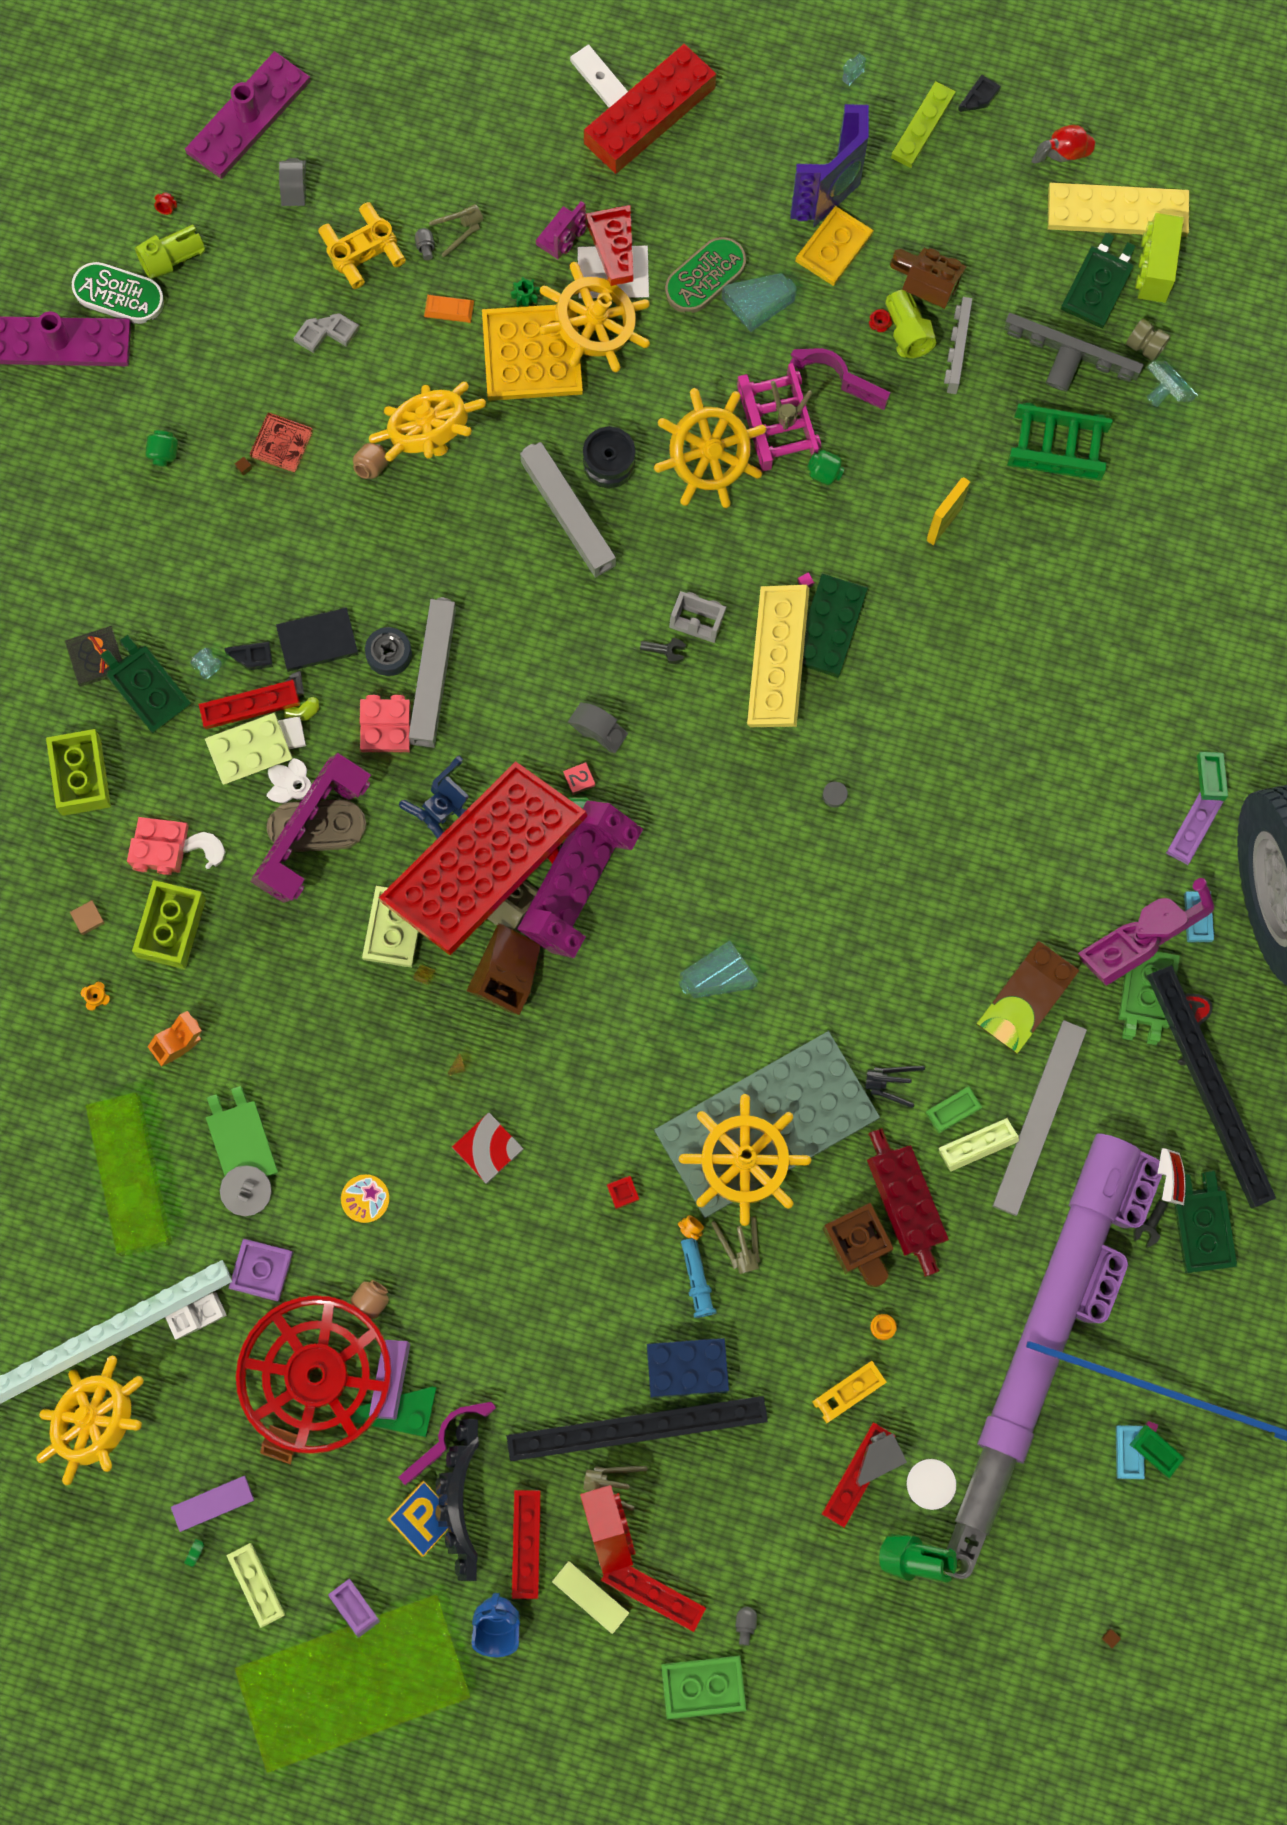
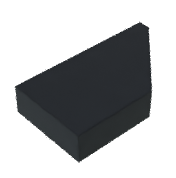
M981 75L959 105L958 111L964 112L988 108L1000 91L1001 86Z
M270 642L225 648V653L248 670L273 667Z

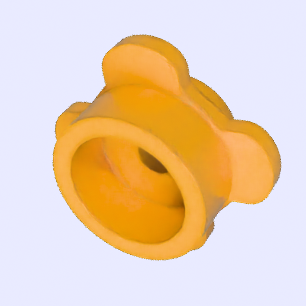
M96 982L95 985L84 987L81 990V996L87 1002L86 1008L93 1011L97 1006L109 1003L110 997L106 995L104 991L105 985L102 982ZM94 994H97L98 997H97V998H93V995H94Z
M689 1215L683 1218L682 1222L678 1223L682 1234L689 1239L698 1240L699 1236L703 1235L702 1230L704 1226L693 1216Z

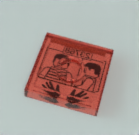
M268 412L251 449L250 456L295 473L313 430L311 427Z

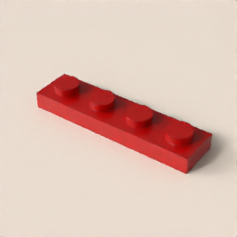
M294 680L201 703L199 704L203 727L210 729L299 706L300 703Z
M874 1422L871 1424L821 1515L845 1528L870 1483L868 1482L859 1487L856 1484L866 1447L872 1444L870 1438L882 1432H885L886 1436L892 1434Z
M514 1490L512 1599H539L541 1491Z
M631 1566L606 1573L601 1579L604 1583L693 1632L706 1610V1607Z

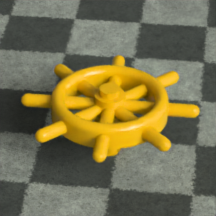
M572 262L570 270L575 281L570 283L563 290L562 294L545 285L540 287V293L557 302L555 308V322L542 325L539 332L542 335L559 331L565 342L574 349L569 360L570 366L576 367L583 354L597 357L606 356L611 370L618 372L620 371V364L615 352L620 350L628 340L643 348H648L650 345L648 339L633 332L635 312L647 309L650 306V302L646 299L631 302L627 294L619 286H610L608 279L583 277L578 263ZM590 291L600 293L596 301H593ZM580 293L585 306L571 298ZM611 301L617 305L616 307L609 308L612 304ZM567 308L581 316L568 319ZM622 315L623 326L608 318ZM584 325L585 328L581 335L573 328ZM605 328L618 334L619 336L613 340H609ZM593 331H596L600 342L590 340Z
M461 382L453 391H431L428 385H423L421 394L405 401L398 408L385 407V415L390 416L387 429L371 434L369 441L377 443L391 439L394 446L385 455L387 461H393L401 452H424V456L428 459L432 458L433 454L435 456H442L448 450L445 443L453 439L457 434L463 436L471 435V428L465 426L468 413L484 408L486 401L478 399L464 404L460 396L468 390L469 385L467 382Z
M693 388L690 391L694 407L693 411L686 414L677 425L664 418L658 420V426L672 433L670 440V459L655 464L654 470L660 473L674 467L678 476L688 484L680 500L683 506H687L690 503L696 489L699 488L703 490H717L721 505L724 508H728L731 502L727 486L735 482L743 472L757 479L762 476V471L750 465L748 461L751 449L750 439L766 433V427L759 425L747 430L743 422L733 414L741 397L738 391H734L731 394L725 408L722 409L718 407H703L699 390ZM716 417L719 418V421L711 435L707 418ZM697 422L701 431V438L689 432ZM728 424L735 435L721 439ZM684 441L690 443L691 451L683 453ZM737 444L736 456L724 451V448ZM700 458L694 473H692L686 463ZM719 459L731 465L724 474L722 473ZM710 463L714 478L701 479Z
M743 1094L740 1097V1116L728 1118L718 1125L704 1111L697 1113L698 1120L710 1131L704 1143L702 1154H681L678 1159L682 1164H702L704 1176L710 1187L697 1199L696 1204L698 1207L706 1206L717 1194L729 1201L740 1203V1224L742 1226H747L750 1223V1203L759 1202L770 1195H773L785 1208L793 1207L792 1199L780 1188L786 1176L788 1165H809L812 1160L807 1155H789L786 1142L780 1132L793 1120L792 1113L786 1112L774 1125L764 1119L750 1116V1096L748 1094ZM740 1128V1147L726 1134L728 1131ZM750 1128L764 1133L752 1146H750ZM719 1140L732 1154L712 1153ZM772 1141L777 1155H758ZM713 1164L732 1165L719 1178L713 1168ZM758 1165L778 1166L774 1177L771 1179ZM740 1172V1191L726 1186ZM750 1172L764 1187L750 1191Z
M113 1355L107 1358L101 1375L90 1376L81 1380L77 1370H70L68 1376L72 1387L61 1397L55 1410L43 1409L39 1414L41 1419L51 1420V1444L37 1455V1461L44 1463L56 1453L69 1461L62 1478L64 1485H70L73 1482L79 1465H89L99 1461L103 1471H111L112 1463L109 1453L119 1444L126 1430L137 1431L142 1427V1423L139 1420L130 1419L131 1400L129 1395L142 1386L144 1380L141 1376H137L125 1386H122L111 1379L117 1364V1358ZM106 1391H110L112 1396L102 1403ZM94 1393L92 1401L89 1403L88 1396ZM113 1409L112 1417L105 1415ZM69 1423H75V1425L68 1430ZM78 1436L74 1449L72 1450L69 1443ZM90 1436L93 1444L86 1447V1444Z

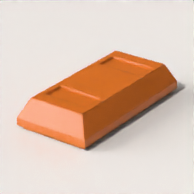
M427 295L424 317L471 323L474 300Z

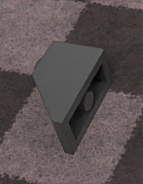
M882 1432L870 1438L872 1444L866 1447L856 1479L858 1487L907 1463L893 1433L886 1436L885 1432Z

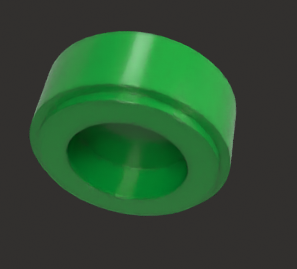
M195 1539L184 1564L190 1567L195 1566L205 1545L204 1542Z

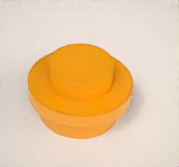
M880 1314L872 1320L870 1329L873 1336L877 1339L888 1340L896 1332V1322L891 1316Z

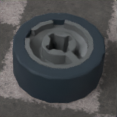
M391 627L380 628L374 631L366 641L365 654L367 662L371 669L379 675H398L405 671L410 664L412 658L410 641L399 629ZM388 648L393 650V653L384 654V651Z

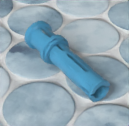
M693 1238L683 1240L681 1244L691 1285L689 1296L693 1298L695 1307L694 1318L716 1314L717 1311L713 1308L710 1296L712 1289L705 1280L697 1240Z

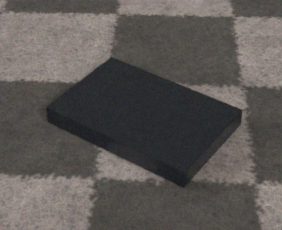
M347 607L276 624L288 672L359 655Z

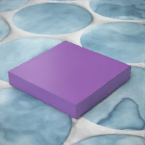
M243 1239L229 1289L279 1302L293 1251Z

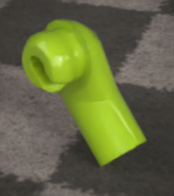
M310 697L299 708L285 709L284 718L300 717L301 721L309 720L319 710L318 699Z

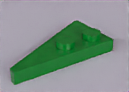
M432 1386L401 1395L397 1419L377 1418L372 1426L426 1437L437 1387ZM371 1403L359 1406L355 1413L350 1416L352 1422L364 1424L370 1417Z

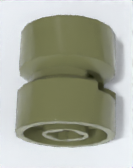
M1142 318L1129 336L1126 345L1136 351L1142 349L1143 356L1154 362L1167 345L1171 336L1161 329L1154 331V325Z

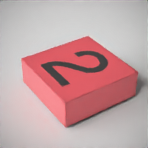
M586 762L563 771L572 795L595 787V782Z

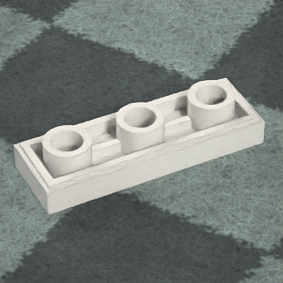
M587 45L570 57L571 63L608 107H611L628 92L590 45Z

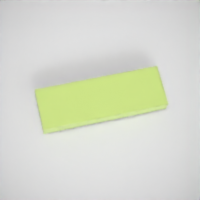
M1008 1118L940 1147L939 1153L951 1172L1019 1142V1137Z
M252 1543L226 1555L260 1628L285 1616Z
M570 1561L552 1581L612 1634L629 1614L627 1610Z

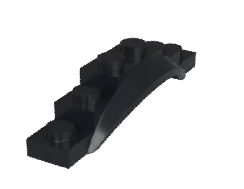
M478 1419L459 1420V1425L456 1429V1438L459 1441V1446H450L446 1455V1465L449 1468V1473H439V1478L436 1481L439 1505L436 1507L435 1517L438 1521V1527H448V1532L445 1535V1546L448 1548V1554H458V1559L455 1561V1574L458 1576V1581H477L478 1554L471 1543L465 1524L463 1491L469 1463L479 1446Z

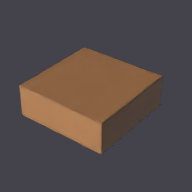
M93 901L70 912L82 935L105 924Z

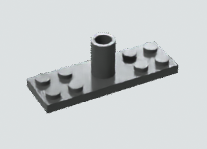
M1009 313L1006 319L1004 330L1008 331L1007 334L1016 339H1020L1022 336L1030 339L1029 343L1042 348L1045 345L1058 350L1046 380V384L1055 389L1068 391L1080 360L1096 365L1095 369L1101 372L1109 373V371L1117 373L1118 378L1127 382H1131V379L1136 381L1143 367L1141 363L1015 314Z

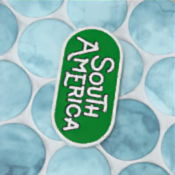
M93 262L79 268L72 279V290L80 304L120 319H130L132 323L141 324L146 323L151 318L153 320L163 309L164 299L159 285L144 276L104 263Z

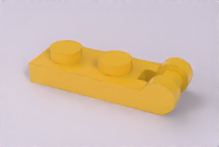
M871 1361L819 1396L812 1403L816 1408L819 1407L824 1415L822 1418L827 1424L887 1382L873 1361ZM832 1397L839 1405L833 1410L827 1402Z

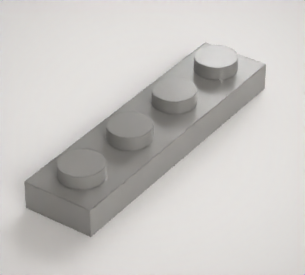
M963 297L961 305H956L954 319L958 320L957 327L953 326L951 341H955L954 348H949L947 362H951V369H946L944 384H948L947 393L951 394L957 393L960 382L972 298Z

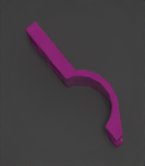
M823 348L794 349L792 351L791 357L793 358L790 364L793 363L794 367L801 370L813 363L826 364L834 368L839 374L842 382L841 390L885 410L891 393L849 373L845 362L835 352Z
M487 1402L465 1406L451 1412L441 1424L438 1434L439 1442L398 1477L402 1483L407 1486L447 1451L445 1443L446 1431L455 1418L465 1413H478L487 1417L496 1409L494 1404Z

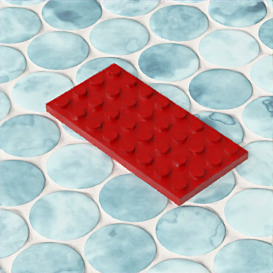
M515 761L378 898L382 904L447 954L451 955L586 819L587 813Z

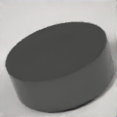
M831 782L825 786L822 797L828 806L836 808L845 803L848 792L842 783Z

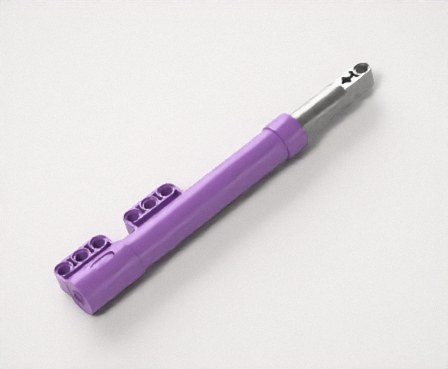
M1096 1134L1069 1202L1070 1210L991 1416H987L977 1445L982 1447L983 1450L955 1520L957 1524L947 1547V1550L951 1548L956 1552L957 1560L960 1559L962 1565L955 1574L945 1572L949 1576L965 1579L973 1572L986 1535H989L1016 1462L1024 1463L1034 1438V1427L1060 1361L1058 1358L1026 1348L1027 1341L1063 1352L1076 1318L1087 1323H1103L1110 1315L1126 1273L1128 1262L1122 1253L1105 1246L1104 1242L1111 1224L1121 1228H1137L1143 1225L1162 1177L1161 1174H1158L1160 1163L1158 1159L1140 1151L1136 1146L1124 1140L1105 1134ZM1146 1164L1150 1167L1149 1176L1145 1173ZM1137 1187L1140 1188L1142 1193L1140 1199L1136 1196ZM1128 1211H1131L1133 1215L1131 1223L1127 1219ZM1111 1258L1115 1261L1113 1270L1109 1267V1260ZM1102 1281L1106 1285V1291L1104 1294L1100 1291V1284ZM1093 1305L1097 1308V1315L1095 1317L1091 1315ZM965 1537H967L968 1539H970V1543H969V1544H967L966 1542H964Z

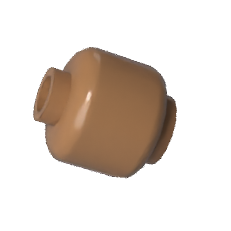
M364 444L353 457L355 472L364 479L378 477L388 465V461L385 459L386 450L379 444Z
M374 1280L362 1282L351 1297L350 1302L370 1317V1319H376L389 1302L388 1290Z

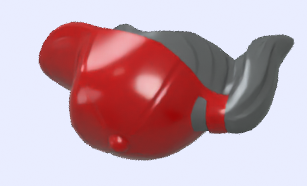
M1079 125L1061 127L1052 134L1049 140L1042 142L1037 147L1031 162L1035 164L1043 162L1047 156L1058 162L1087 157L1095 148V140Z

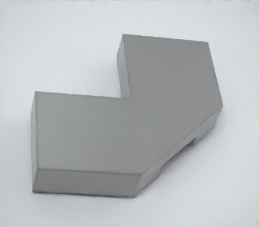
M338 313L327 318L306 320L293 339L297 344L315 353L327 335L347 347L360 328L358 324Z

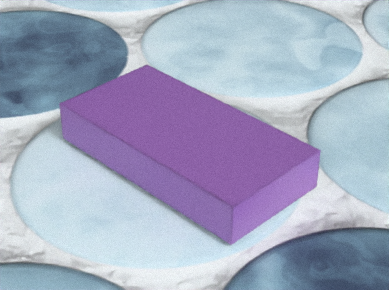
M350 1579L328 1594L358 1638L380 1622Z

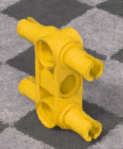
M370 202L364 203L359 208L360 213L368 224L341 239L337 237L330 224H325L318 230L327 245V254L332 260L333 267L346 276L353 289H358L365 283L356 266L382 252L386 253L395 268L403 265L406 261L397 246V238L392 232L391 224L378 216ZM381 233L387 234L383 237L378 236ZM341 254L346 255L344 258H337Z

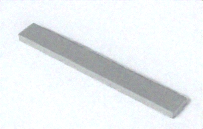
M1064 1020L1062 1021L1020 1131L1019 1142L1014 1147L992 1207L1017 1216L1087 1029Z

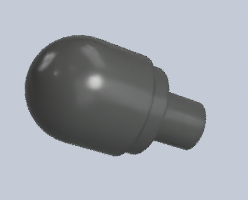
M421 228L415 233L416 248L423 254L424 260H431L433 258L432 251L435 246L433 234L429 229Z
M750 1607L741 1608L736 1615L735 1628L736 1632L740 1633L739 1645L749 1646L750 1634H755L757 1614Z

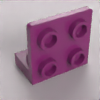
M581 201L573 211L563 206L536 239V245L558 260L563 253L567 254L572 248L576 237H581L587 228L585 203Z

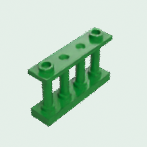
M1031 403L1018 404L1014 418L1022 419L1018 447L1011 448L1007 466L1098 481L1102 480L1106 470V463L1098 460L1102 432L1108 433L1113 419L1099 414L1091 416L1036 407ZM1031 421L1046 423L1042 451L1040 452L1028 449ZM1055 425L1069 427L1066 452L1063 456L1055 455L1051 452ZM1079 428L1092 430L1090 453L1087 460L1075 456Z

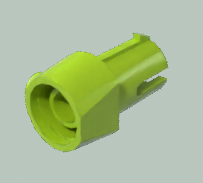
M194 225L183 228L160 240L157 235H154L135 247L139 262L149 279L173 272L172 266L198 254L201 256L205 252L199 233L195 234L194 232L196 231Z
M898 290L888 295L885 304L896 326L893 337L898 344L896 347L897 353L903 358H918L929 353L936 345L931 320L922 318L911 293Z

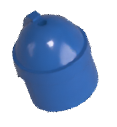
M493 1593L492 1597L486 1599L474 1612L472 1648L484 1656L504 1657L518 1649L520 1616L509 1600L500 1597V1593Z

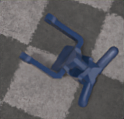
M460 755L433 780L431 792L434 795L423 804L422 807L425 810L406 800L399 802V807L402 810L414 815L420 821H424L437 839L444 833L439 825L440 823L444 824L451 814H456L460 817L466 811L462 807L469 796L448 777L462 764L464 759Z

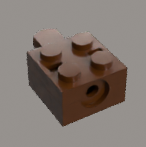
M925 247L918 256L905 250L897 249L894 251L890 262L892 269L907 275L902 290L944 309L956 293L967 267L957 259L947 258L940 255L937 250Z
M871 1203L824 1225L822 1229L845 1275L859 1269L864 1281L870 1287H879L886 1282L888 1270L881 1257L892 1252L894 1248Z

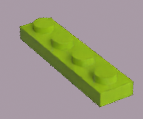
M935 81L893 150L892 159L912 168L955 97L956 91Z

